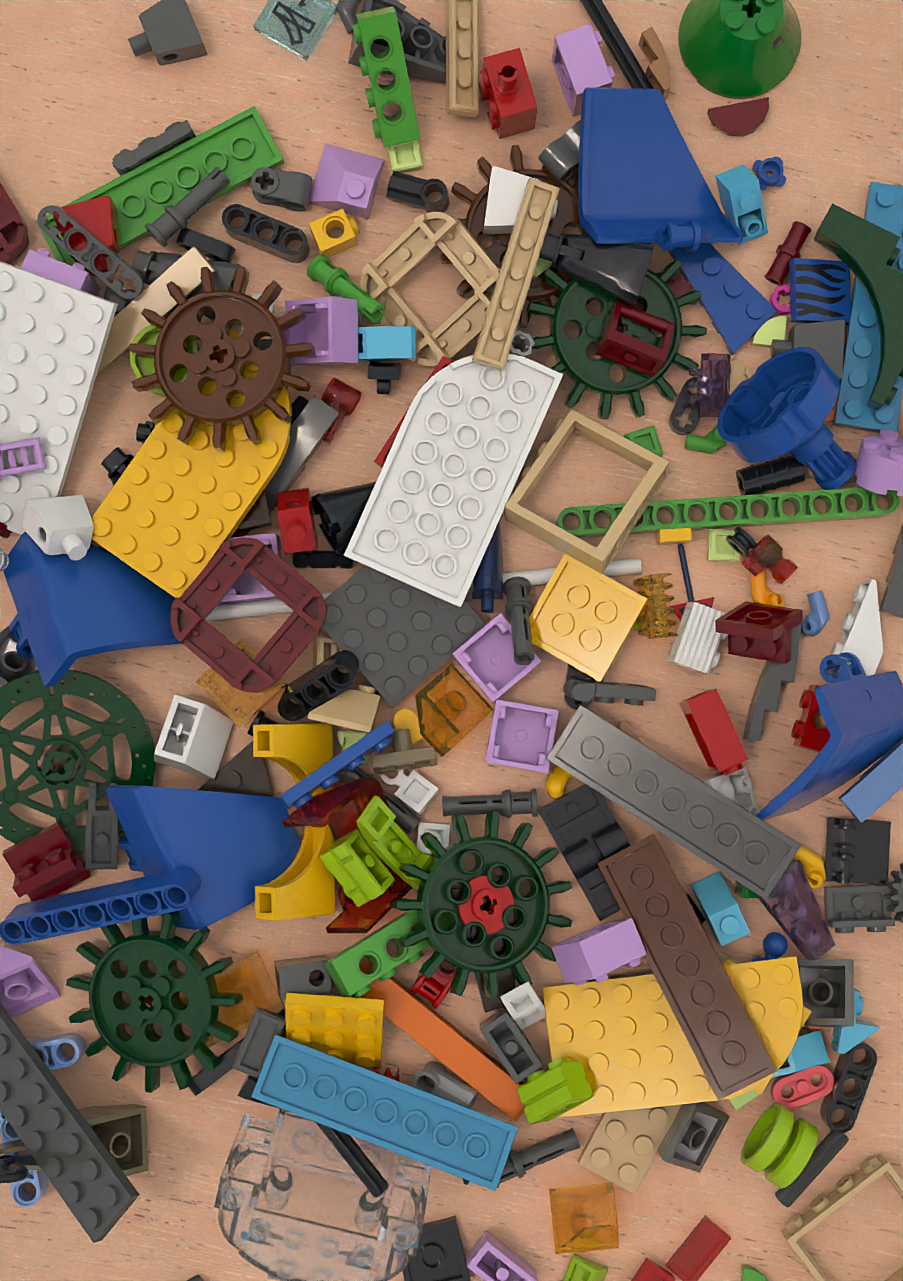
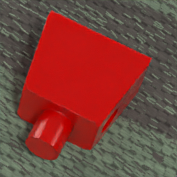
M109 195L61 207L116 254L119 253L116 206ZM56 212L52 215L57 227L63 231L60 233L63 238L65 233L74 226L69 222L68 226L64 227L59 223L58 217L60 215ZM81 232L73 233L70 237L72 248L77 251H82L86 248L88 242L86 236ZM103 253L96 257L95 265L101 272H108L106 257L109 255ZM70 255L75 262L80 263L72 255Z
M309 488L278 492L277 514L284 553L289 554L317 549L319 544ZM291 503H300L296 506H287Z

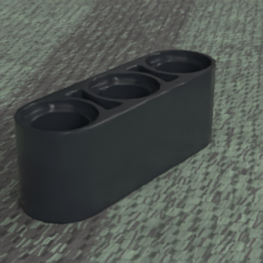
M240 204L229 205L222 213L223 225L229 236L235 240L291 263H300L306 260L309 255L310 248L307 237L299 228ZM235 217L245 218L242 226L237 228L230 226L231 221ZM269 228L274 231L269 239L258 237L263 229ZM292 240L302 242L301 248L297 251L288 250L287 245Z
M339 651L291 682L285 688L277 706L280 716L288 721L300 720L308 715L310 711L348 689L352 685L359 668L357 656L349 651ZM337 667L346 669L348 673L340 672ZM313 683L320 684L324 689L317 688ZM290 699H294L298 701L300 704H295L292 701H290Z
M864 1041L845 1054L839 1055L832 1074L834 1078L833 1089L828 1095L824 1096L820 1108L822 1120L836 1133H846L854 1126L877 1063L875 1050ZM861 1048L865 1049V1058L861 1062H853L854 1052ZM850 1078L854 1079V1088L850 1092H842L843 1082ZM843 1109V1118L838 1122H831L833 1111Z

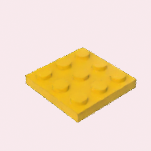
M564 554L529 616L532 643L597 681L602 682L647 604L648 599Z
M287 993L285 1001L286 1038L363 1068L381 1067L384 1000Z

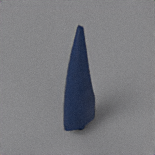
M500 519L473 579L472 599H481V612L483 613L494 612V599H503V550Z

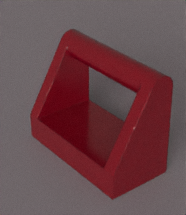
M616 300L598 344L596 355L654 377L666 361L674 324ZM619 316L661 332L662 336L658 346L655 347L616 331Z

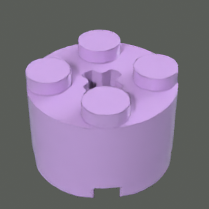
M881 430L879 435L865 436L861 441L856 463L857 467L854 472V477L857 476L856 483L874 493L886 495L887 490H898L897 496H903V439L899 438V434L892 430Z

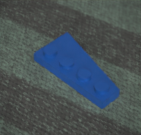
M700 243L699 248L695 251H689L685 247H678L668 251L674 261L679 260L682 263L679 270L685 280L689 282L695 291H700L702 297L698 301L705 308L712 320V325L726 343V348L730 355H733L777 312L710 243Z
M388 721L384 722L281 795V801L287 809L294 805L297 809L301 808L313 799L311 795L313 792L321 787L323 790L328 789L340 780L338 778L340 774L346 770L350 772L355 770L366 761L365 757L374 751L379 753L392 743L391 738L394 729Z

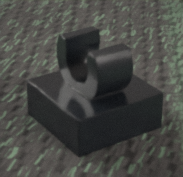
M369 363L368 379H377V394H390L391 380H399L401 363Z

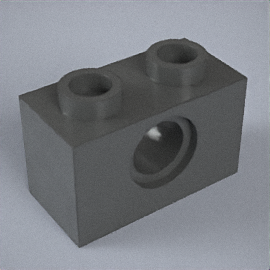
M506 1007L480 1023V1031L516 1084L543 1066L540 1056L516 1021L513 1020Z

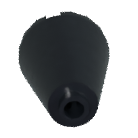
M376 482L322 492L311 497L314 514H320L322 524H319V527L334 551L338 550V553L347 549Z

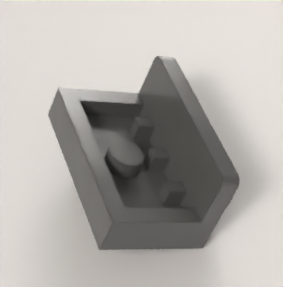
M886 885L824 886L825 924L835 928L836 933H854V927H867V932H885L886 926H895V919L891 918V912L887 910L890 900L884 899V895L890 893V888Z

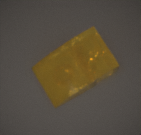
M258 951L233 962L225 971L214 975L219 993L235 992L243 995V1000L235 1006H219L217 1021L238 1030L239 1033L248 1029L257 1006L275 1014L285 1009ZM180 992V1000L188 1005V997L185 993ZM210 1035L205 1044L209 1048L222 1040Z

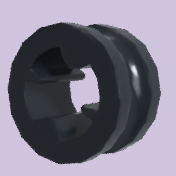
M736 527L734 529L735 534L733 536L728 535L726 541L738 554L746 558L749 555L748 550L755 549L757 543L746 531Z

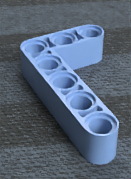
M67 1033L29 1041L34 1049L40 1050L43 1053V1062L50 1071L73 1065L86 1051L84 1039L76 1033ZM63 1043H69L74 1047V1057L66 1056L63 1053ZM0 1111L2 1143L20 1140L17 1133ZM25 1150L29 1156H32L28 1150ZM18 1152L7 1153L4 1155L18 1156ZM28 1170L26 1179L10 1183L14 1201L22 1207L34 1205L48 1188V1179L42 1170ZM24 1183H32L36 1187V1194H29L24 1188Z

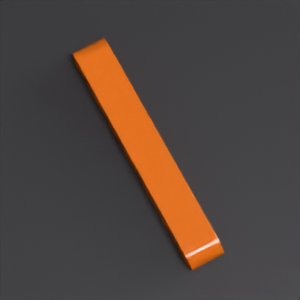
M367 958L359 967L364 974H368L371 969L370 961ZM394 976L382 982L378 978L369 984L371 990L361 995V997L384 1000V1015L508 1117L514 1121L519 1119L524 1112L525 1105L521 1103L517 1089L525 1083L520 1081L516 1084L503 1065L416 994L411 993L410 989Z

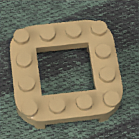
M429 212L413 219L415 222L372 263H367L361 271L360 288L385 306L386 311H381L384 313V316L380 320L383 326H415L416 358L409 360L423 366H437L443 355L450 360L454 359L480 335L500 268L460 220L443 212ZM439 247L474 288L475 294L432 333L395 287Z

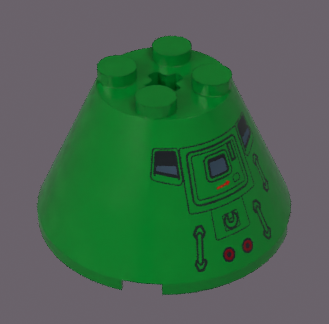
M691 0L683 13L679 26V51L685 67L689 68L691 73L698 79L697 82L708 91L733 99L752 98L769 92L771 88L779 84L791 72L801 47L800 22L789 0Z

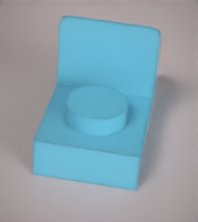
M854 988V1026L833 1029L831 1048L840 1054H845L880 1028L873 1022L856 1019L857 1015H861L863 1008V998L860 996V991Z

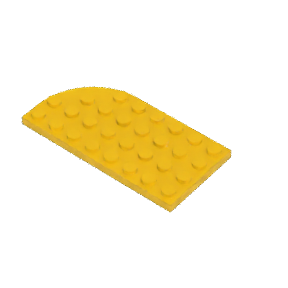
M230 329L229 331L230 337L235 338L240 336L232 329ZM225 353L220 355L221 360L219 361V364H222L224 362V356L226 355ZM248 366L244 371V378L253 379L256 377L259 371L258 366ZM206 382L202 388L203 395H211L216 390V382ZM284 386L275 401L285 407L289 415L292 416L289 392L286 386ZM236 394L231 398V408H239L243 405L245 401L244 394ZM175 409L166 419L155 426L92 516L94 529L91 539L170 595L179 598L220 551L219 547L231 538L275 475L288 449L291 438L289 436L291 421L287 424L277 419L273 412L267 409L261 415L254 418L255 425L260 431L262 443L255 445L246 436L243 423L227 426L225 452H218L214 449L212 442L214 426L199 423L194 437L189 444L186 445L177 439L178 434L187 416L180 410Z
M797 956L723 965L777 1069H779L795 1045L803 1016V994ZM654 974L609 979L600 983L596 981L586 982L578 986L568 984L542 988L551 1060L553 1062L566 1058L567 1062H581L586 1074L585 1080L589 1082L593 1093L591 1099L563 1113L559 1117L718 1100ZM775 1073L723 1099L745 1094L766 1082Z

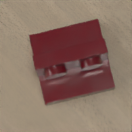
M745 601L716 619L715 630L717 633L728 634V654L786 664L791 660V629L803 622V611Z
M60 821L3 850L2 855L15 874L12 888L19 898L26 894L31 901L50 898L91 877L90 869H85V861Z

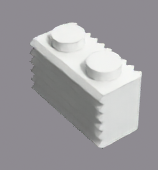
M687 602L667 661L702 674H709L710 669L714 670L720 658V653L717 652L720 640H724L728 635L716 632L715 620L726 613L696 602Z

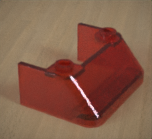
M360 778L312 796L313 799L296 809L282 823L284 827L312 826L314 828L325 827L328 824L334 840H337L356 828L360 832L356 821L374 796H378L389 809L390 807L377 779ZM380 858L395 880L383 894L359 907L344 893L343 887L340 885L338 898L343 912L326 927L327 933H368L392 909V901L403 898L412 887Z

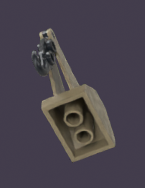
M128 1104L90 1106L78 1109L126 1176L149 1170L146 1106ZM21 1139L0 1144V1154L28 1150ZM0 1156V1183L19 1182L27 1178L28 1170H42L33 1156Z

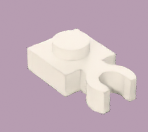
M404 770L398 771V775L393 779L388 778L384 774L381 775L382 781L387 786H397L399 788L394 794L395 797L418 815H421L439 792L436 786L415 770L409 776L405 775Z

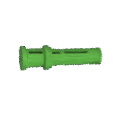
M318 255L312 259L307 268V276L312 281H319L330 295L358 299V311L371 322L376 323L383 318L384 313L381 311H386L385 306L351 282L345 270L334 267L330 259L325 255Z

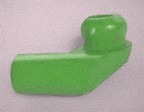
M716 425L704 437L688 433L684 448L713 454L727 443L719 435Z

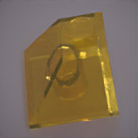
M453 664L449 665L415 695L420 734L431 746H434L435 751L441 757L494 710Z
M612 1183L549 1189L555 1254L619 1248L616 1198Z

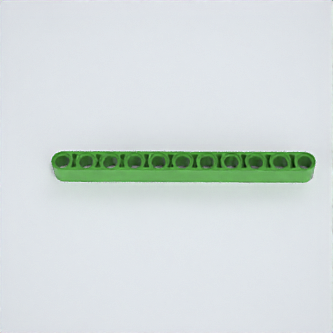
M863 487L651 501L640 517V525L634 526L629 534L657 533L660 529L690 527L691 530L880 518L894 512L898 508L900 497L897 496L896 490H887V494L883 495L888 500L886 510L879 508L876 504L878 493ZM847 496L856 500L857 509L855 512L849 511L845 507L844 502ZM816 498L825 502L826 512L824 514L815 511L813 501ZM783 501H790L794 504L795 514L793 516H788L782 511ZM626 503L568 507L560 512L556 520V526L578 538L605 536ZM752 503H759L763 506L765 511L763 518H756L752 515L750 510ZM721 505H728L733 509L734 515L732 520H725L720 516L719 507ZM690 507H697L702 511L703 517L701 522L690 520L687 514ZM657 510H668L672 516L671 523H660L656 517ZM598 513L606 514L610 520L609 527L604 529L597 527L594 524V515ZM567 515H573L578 519L579 527L573 531L567 530L562 524V519Z

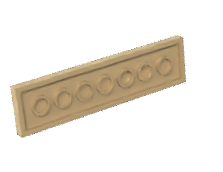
M715 948L723 965L727 958L737 964L742 963ZM682 1104L603 1113L578 1159V1164L635 1194Z

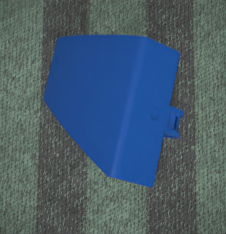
M588 87L584 89L579 141L578 215L580 225L596 243H657L664 251H672L678 247H685L689 251H695L699 248L700 243L743 242L744 234L719 208L659 89Z
M25 531L2 563V569L18 612L10 623V633L16 638L18 655L23 658L34 657L45 687L54 686L66 674L77 658L116 650L182 644L174 636L170 622L171 606L176 598L104 548L90 544V548L82 559L71 560L68 554H45Z
M850 652L838 655L832 654L822 659L819 669L820 674L830 684L815 688V695L820 713L831 737L817 757L796 780L756 816L767 820L797 811L813 803L860 774L903 738V684L896 671L866 676L860 660Z
M111 785L105 789L125 832V835L118 840V844L121 849H125L128 855L130 870L143 872L144 876H150L188 868L199 875L201 888L185 909L179 910L177 923L179 928L202 929L255 901V886L269 883L279 877L291 865L301 847L300 839L280 797L137 785Z

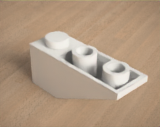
M873 579L865 581L863 585L859 584L852 599L856 604L852 614H846L841 625V630L844 631L840 643L836 641L830 652V655H838L844 652L853 653L860 660L866 676L875 674L884 652L877 583Z

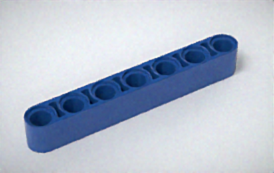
M182 868L19 904L0 923V937L6 943L18 945L185 909L199 891L201 879L195 871Z

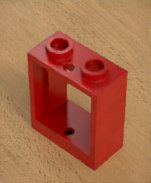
M717 689L706 690L679 702L709 770L729 775L742 769L741 763L748 760V757Z

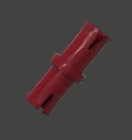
M799 221L793 222V226L784 243L777 247V256L764 276L766 280L775 285H783V281L789 272V260L800 258L799 252L812 231L809 226Z

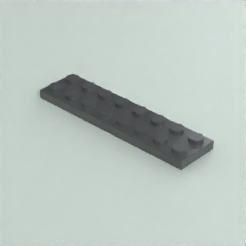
M582 704L578 707L546 758L765 900L801 847V844Z
M0 1003V1111L92 1242L102 1241L140 1194Z

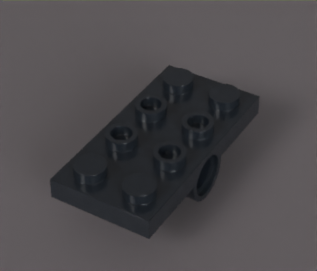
M583 784L538 809V812L599 921H602L621 909L597 863L631 845L613 817L601 793L587 784Z

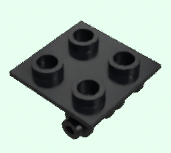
M827 818L825 881H837V883L846 884L852 882L885 885L888 882L891 822L865 820L859 823L856 819Z

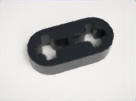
M188 228L181 229L176 240V244L189 251L193 246L197 247L205 258L213 261L231 263L236 251L235 248L225 242Z
M692 377L683 385L669 417V426L676 434L687 435L697 426L711 391L710 385L705 379ZM699 385L700 392L704 395L698 396L694 404L689 403L691 392L687 389ZM687 408L691 410L688 420L692 423L691 425L686 424L684 428L678 426L679 420L675 417L681 416Z

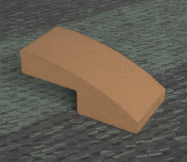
M650 27L641 33L638 46L650 62L646 70V76L653 88L661 91L665 100L670 90L669 66L663 46L653 27Z

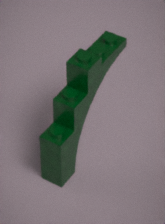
M832 203L817 230L814 241L833 252L853 271L865 288L875 310L880 332V363L876 383L866 406L878 411L883 403L889 406L898 390L893 385L898 376L903 378V273L891 268L900 252V249L895 247L900 237Z

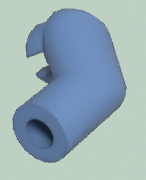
M822 590L807 594L811 611L802 622L801 630L809 636L818 635L829 620V612Z

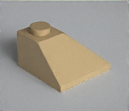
M358 684L357 690L348 689L310 711L307 719L370 733L375 728L382 696L375 695V688Z

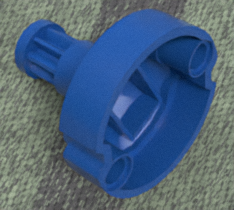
M793 348L761 364L751 378L742 381L734 389L720 412L717 423L719 435L746 462H765L790 452L799 463H804L815 475L816 483L823 490L836 489L843 485L854 474L857 467L855 458L849 452L843 451L833 440L832 432L824 424L838 398L840 380L829 364L813 348Z

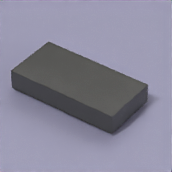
M257 1006L232 1068L259 1078L275 1034L280 1036L286 1024L285 1017Z

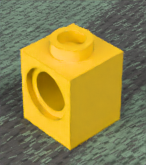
M343 208L309 223L311 233L321 255L329 258L357 245L355 235L360 233L353 216L347 217ZM335 227L344 230L343 235L337 239L328 236L329 231Z

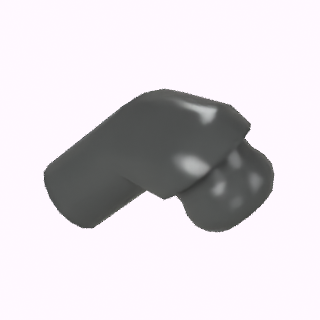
M339 0L337 3V12L348 34L354 33L352 25L358 22L355 10L362 0Z

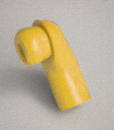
M557 765L551 770L545 781V789L549 797L553 799H558L564 795L563 789L568 779L574 777Z
M801 845L793 858L803 864L808 886L813 889L820 888L826 880L824 861L821 856Z

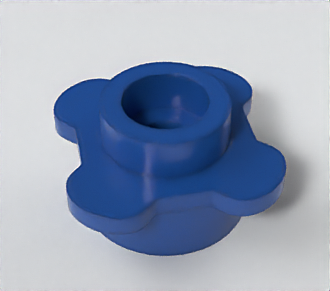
M779 157L754 162L752 169L756 172V176L759 179L760 190H766L769 186L782 187L785 184L786 177L783 175V161ZM771 171L772 175L768 176L766 172Z

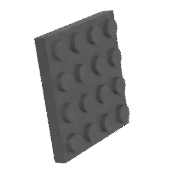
M365 565L325 599L327 617L323 629L342 651H349L357 656L359 660L358 669L392 708L453 656L452 653L486 626L485 622L465 599L461 607L455 606Z

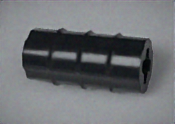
M793 456L739 469L736 471V478L741 495H753L784 486L790 487L792 484L805 481V471L802 463H799Z

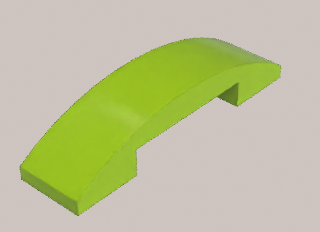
M374 796L356 821L358 828L375 853L400 878L418 892L420 881L406 876L399 870L401 863L415 864L422 870H426L434 858L429 854L422 853L393 821L396 818L395 814L378 796Z

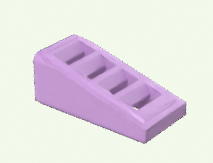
M40 437L0 444V477L46 469ZM32 445L36 464L31 465L29 464L26 446ZM13 448L20 449L23 466L17 467ZM2 450H7L11 468L5 469Z

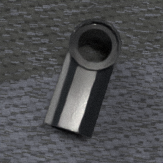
M393 171V174L390 176L386 195L388 200L422 208L427 213H444L447 210L449 195L443 181L433 178L426 180ZM432 192H439L443 195L437 202L427 200L428 195Z

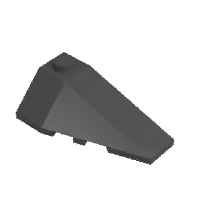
M364 0L360 13L394 7L408 77L446 82V36L443 37L429 27L431 23L424 18L418 20L405 11L406 6L398 0ZM353 34L348 63L360 67L359 57L364 56L362 43L356 44ZM384 39L374 40L371 44V51L374 53L384 52L388 42ZM390 71L381 72V74L394 75Z

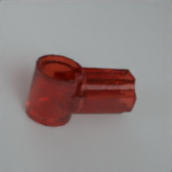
M336 377L331 380L321 399L340 414L339 418L322 439L323 442L331 444L346 416L349 417L353 413L362 396V392Z

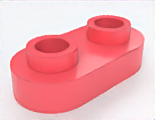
M822 1064L782 1075L773 1081L770 1090L771 1096L775 1102L781 1103L788 1109H794L828 1095L833 1089L834 1078L830 1070ZM814 1074H819L821 1077L817 1084L811 1083V1077ZM784 1086H791V1093L784 1096L781 1094Z

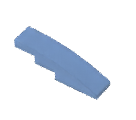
M903 738L888 750L876 764L861 775L858 782L839 797V800L859 823L865 821L903 787Z

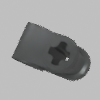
M268 167L259 168L252 174L251 186L253 188V195L259 203L284 207L293 211L307 210L312 185L311 176L301 172H288ZM265 182H269L270 185L267 186V189L262 190L261 187H264Z

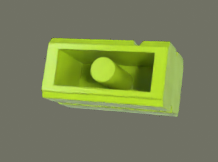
M357 828L335 840L320 855L325 868L335 876L343 887L344 893L354 901L357 907L383 894L395 880Z
M561 1058L549 1063L548 1071L540 1070L527 1076L528 1082L521 1085L517 1091L521 1103L525 1105L524 1111L529 1123L548 1122L592 1098L593 1093L589 1082L585 1080L586 1074L581 1062H567L566 1058Z

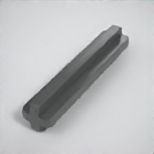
M831 1131L813 1151L800 1175L789 1186L779 1189L775 1194L776 1198L784 1206L790 1207L848 1143L849 1138L847 1135Z

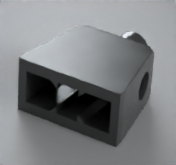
M161 0L142 12L138 17L145 32L128 39L135 57L153 50L158 64L162 66L208 55L185 0Z
M845 320L794 325L789 331L788 340L772 339L770 357L772 358L793 348H813L823 357L838 375L839 380H841Z
M325 955L274 961L277 990L281 1000H286L287 993L317 995L332 992L331 982L333 980L323 964L329 959ZM320 970V975L317 979H309L312 971Z

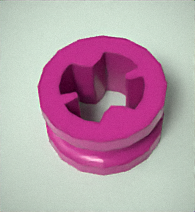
M781 285L771 294L769 303L777 310L776 314L788 315L791 314V306L788 307L786 304L779 305L777 301L780 299V296H778L780 293L784 297L790 296V285Z

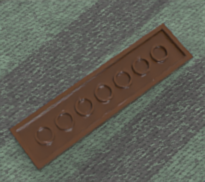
M652 834L597 863L625 919H633L647 953L644 956L718 1101L777 1072L778 1069L656 835Z

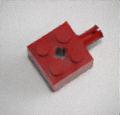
M520 48L483 58V70L479 71L481 81L479 82V90L482 100H488L489 111L487 116L491 130L497 129L499 139L535 129L537 104Z

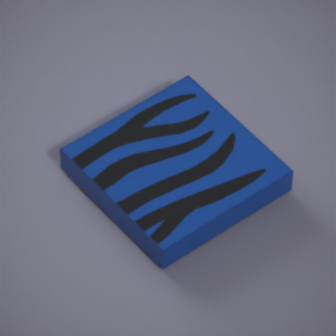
M805 258L789 260L791 322L814 323L845 320V325H848L851 316L850 268L843 261Z

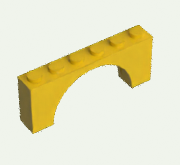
M332 724L253 725V757L266 758L276 762L292 776L297 784L333 759ZM333 785L326 790H323L321 787L311 794L313 799L304 805V836L301 847L291 865L276 879L269 883L255 886L256 919L277 921L335 914L334 875L325 868L324 862L320 858V855L334 842Z

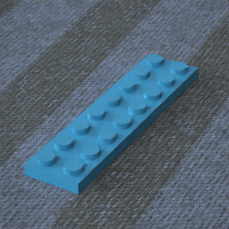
M871 182L868 188L864 219L900 237L895 246L900 249V252L891 268L903 273V187ZM855 275L850 323L847 325L844 345L842 379L840 380V391L832 425L879 433L881 430L897 432L903 394L902 377L898 376L893 385L898 390L889 406L883 403L878 411L866 406L875 386L879 369L880 332L872 303L865 288Z
M276 1034L251 1096L257 1100L496 1191L518 1129L517 1126Z

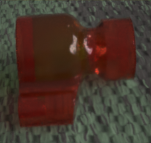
M769 534L764 536L757 543V547L751 549L749 555L741 562L754 577L765 570H770L772 577L779 584L788 579L798 567L791 559L783 557L782 546Z

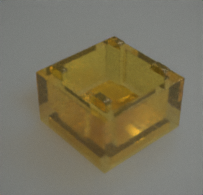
M244 638L239 639L234 644L252 660L259 653ZM211 667L196 681L239 728H244L289 685L281 677L275 685L259 693L244 692L232 687L230 683Z

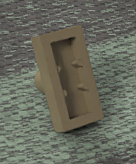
M409 729L394 730L392 736L394 752L371 756L372 768L375 774L438 765L434 746L412 749Z

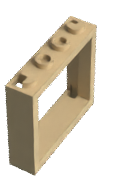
M571 409L566 418L561 417L557 422L551 440L549 442L545 441L540 446L537 452V460L532 467L528 465L524 469L520 477L521 483L515 491L512 490L504 506L505 520L603 574L667 478L669 461ZM573 432L648 471L597 548L522 507Z
M881 1154L865 1160L857 1173L840 1179L835 1185L836 1189L827 1196L821 1195L810 1204V1209L802 1215L797 1214L791 1217L785 1223V1228L781 1230L788 1243L817 1281L830 1280L799 1240L802 1236L883 1174L903 1198V1180ZM903 1267L885 1281H903Z

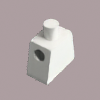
M492 166L483 234L512 233L527 181L532 177ZM558 200L555 202L551 219L556 217Z
M82 495L25 500L21 526L45 554H68L71 560H80L86 555L87 550L90 548L94 526Z

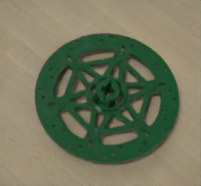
M68 670L52 686L54 694L51 695L49 687L43 685L39 671L25 674L0 687V721L16 706L35 697H42L44 708L12 730L0 726V748H2L6 779V787L0 791V801H2V804H0V826L2 827L0 835L17 844L45 829L22 820L9 810L11 806L18 802L56 818V822L60 821L64 829L69 830V837L79 852L84 851L86 825L77 826L75 816L86 809L88 799L79 805H75L76 786L89 788V783H96L98 787L96 802L107 795L105 789L109 787V783L152 786L156 768L152 734L144 716L133 701L120 689L97 676L76 670ZM68 694L90 700L105 709L110 714V717L103 722H99L65 707L62 696ZM52 715H57L63 734H50ZM65 717H71L92 728L71 736ZM41 718L44 719L42 739L20 733ZM121 718H125L120 724L117 723ZM119 733L126 735L131 751L132 767L128 780L116 776L112 738ZM100 734L101 737L88 750H85L80 741ZM17 741L34 745L33 754H27L13 745V742ZM51 745L46 751L42 765L38 766V760H40L44 748ZM103 745L107 749L109 769L107 771L89 760ZM10 754H14L30 765L17 779H14L12 775ZM56 758L58 761L66 760L65 766L63 767L60 763L53 765L54 759ZM78 758H81V764L78 765L75 776L68 779L73 774ZM90 769L105 779L106 782L101 783L84 778V775ZM32 774L39 781L38 784L22 791L18 789ZM47 788L54 807L46 806L28 798V796ZM57 790H69L66 809H63ZM118 819V834H120L123 828Z

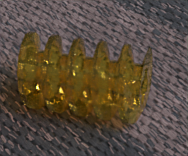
M671 573L645 575L633 580L634 586L642 588L636 593L648 599L642 611L645 614L637 619V623L644 624L646 627L638 630V635L647 637V639L678 636L677 633L669 631V628L677 625V621L667 619L668 615L676 612L675 608L666 606V603L675 599L674 596L665 594L666 590L673 587L672 583L664 582V578L672 575Z

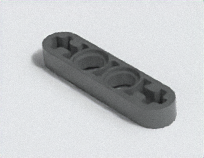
M56 205L46 206L40 210L37 222L41 230L114 292L126 299L135 298L142 292L144 281L139 272L67 211ZM47 212L49 214L57 212L60 215L58 221L64 227H67L69 222L73 224L74 227L65 233L63 240L58 236V234L63 232L59 227L52 226L49 228L46 225L48 223V218L45 216ZM75 232H81L87 238V246L82 251H77L70 245V237ZM103 253L111 257L113 266L110 271L101 272L97 269L95 259L99 254ZM119 264L124 268L120 272L123 277L128 279L133 276L136 279L134 282L137 288L135 292L132 289L125 292L122 289L124 283L118 277L114 279V282L109 279L117 271Z

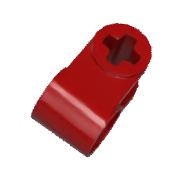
M440 965L436 973L429 978L423 977L420 974L412 985L410 992L413 994L417 992L432 1003L431 1007L437 1009L451 988L456 967L447 970Z

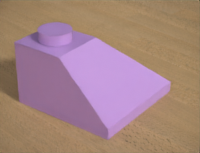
M325 144L309 204L334 211L343 208L346 214L369 219L385 160Z
M0 945V1003L10 1017L61 997L60 991L32 956Z

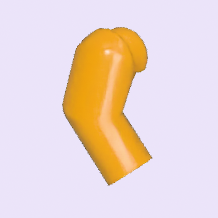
M751 571L752 600L759 604L783 607L785 602L783 596L775 594L766 587V572Z

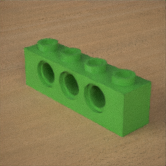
M394 7L356 14L358 24H353L352 27L356 44L362 43L364 56L359 57L362 75H369L371 88H367L365 91L369 108L375 107L377 119L372 120L375 139L381 138L384 147L420 140ZM374 40H386L388 42L386 50L382 53L371 51V44ZM383 71H390L394 74L392 82L388 85H381L377 82L378 75ZM389 103L400 105L399 112L394 116H387L383 113L385 106Z
M417 910L406 911L323 963L342 997L353 995L354 998H358L371 990L369 984L379 978L382 982L398 972L395 967L404 961L409 965L424 956L422 950L429 946L426 939L409 947L400 946L398 939L403 935L412 932L415 924L419 925ZM446 912L442 913L438 918V926L441 930L447 929L450 925V917ZM389 940L393 941L397 947V953L394 957L389 956L386 952V944ZM362 957H366L370 961L371 969L368 974H364L359 968V961Z

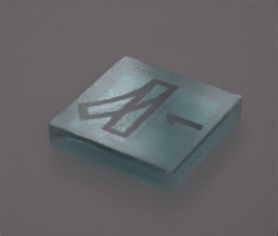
M269 0L254 23V30L307 61L337 13V4L330 0Z

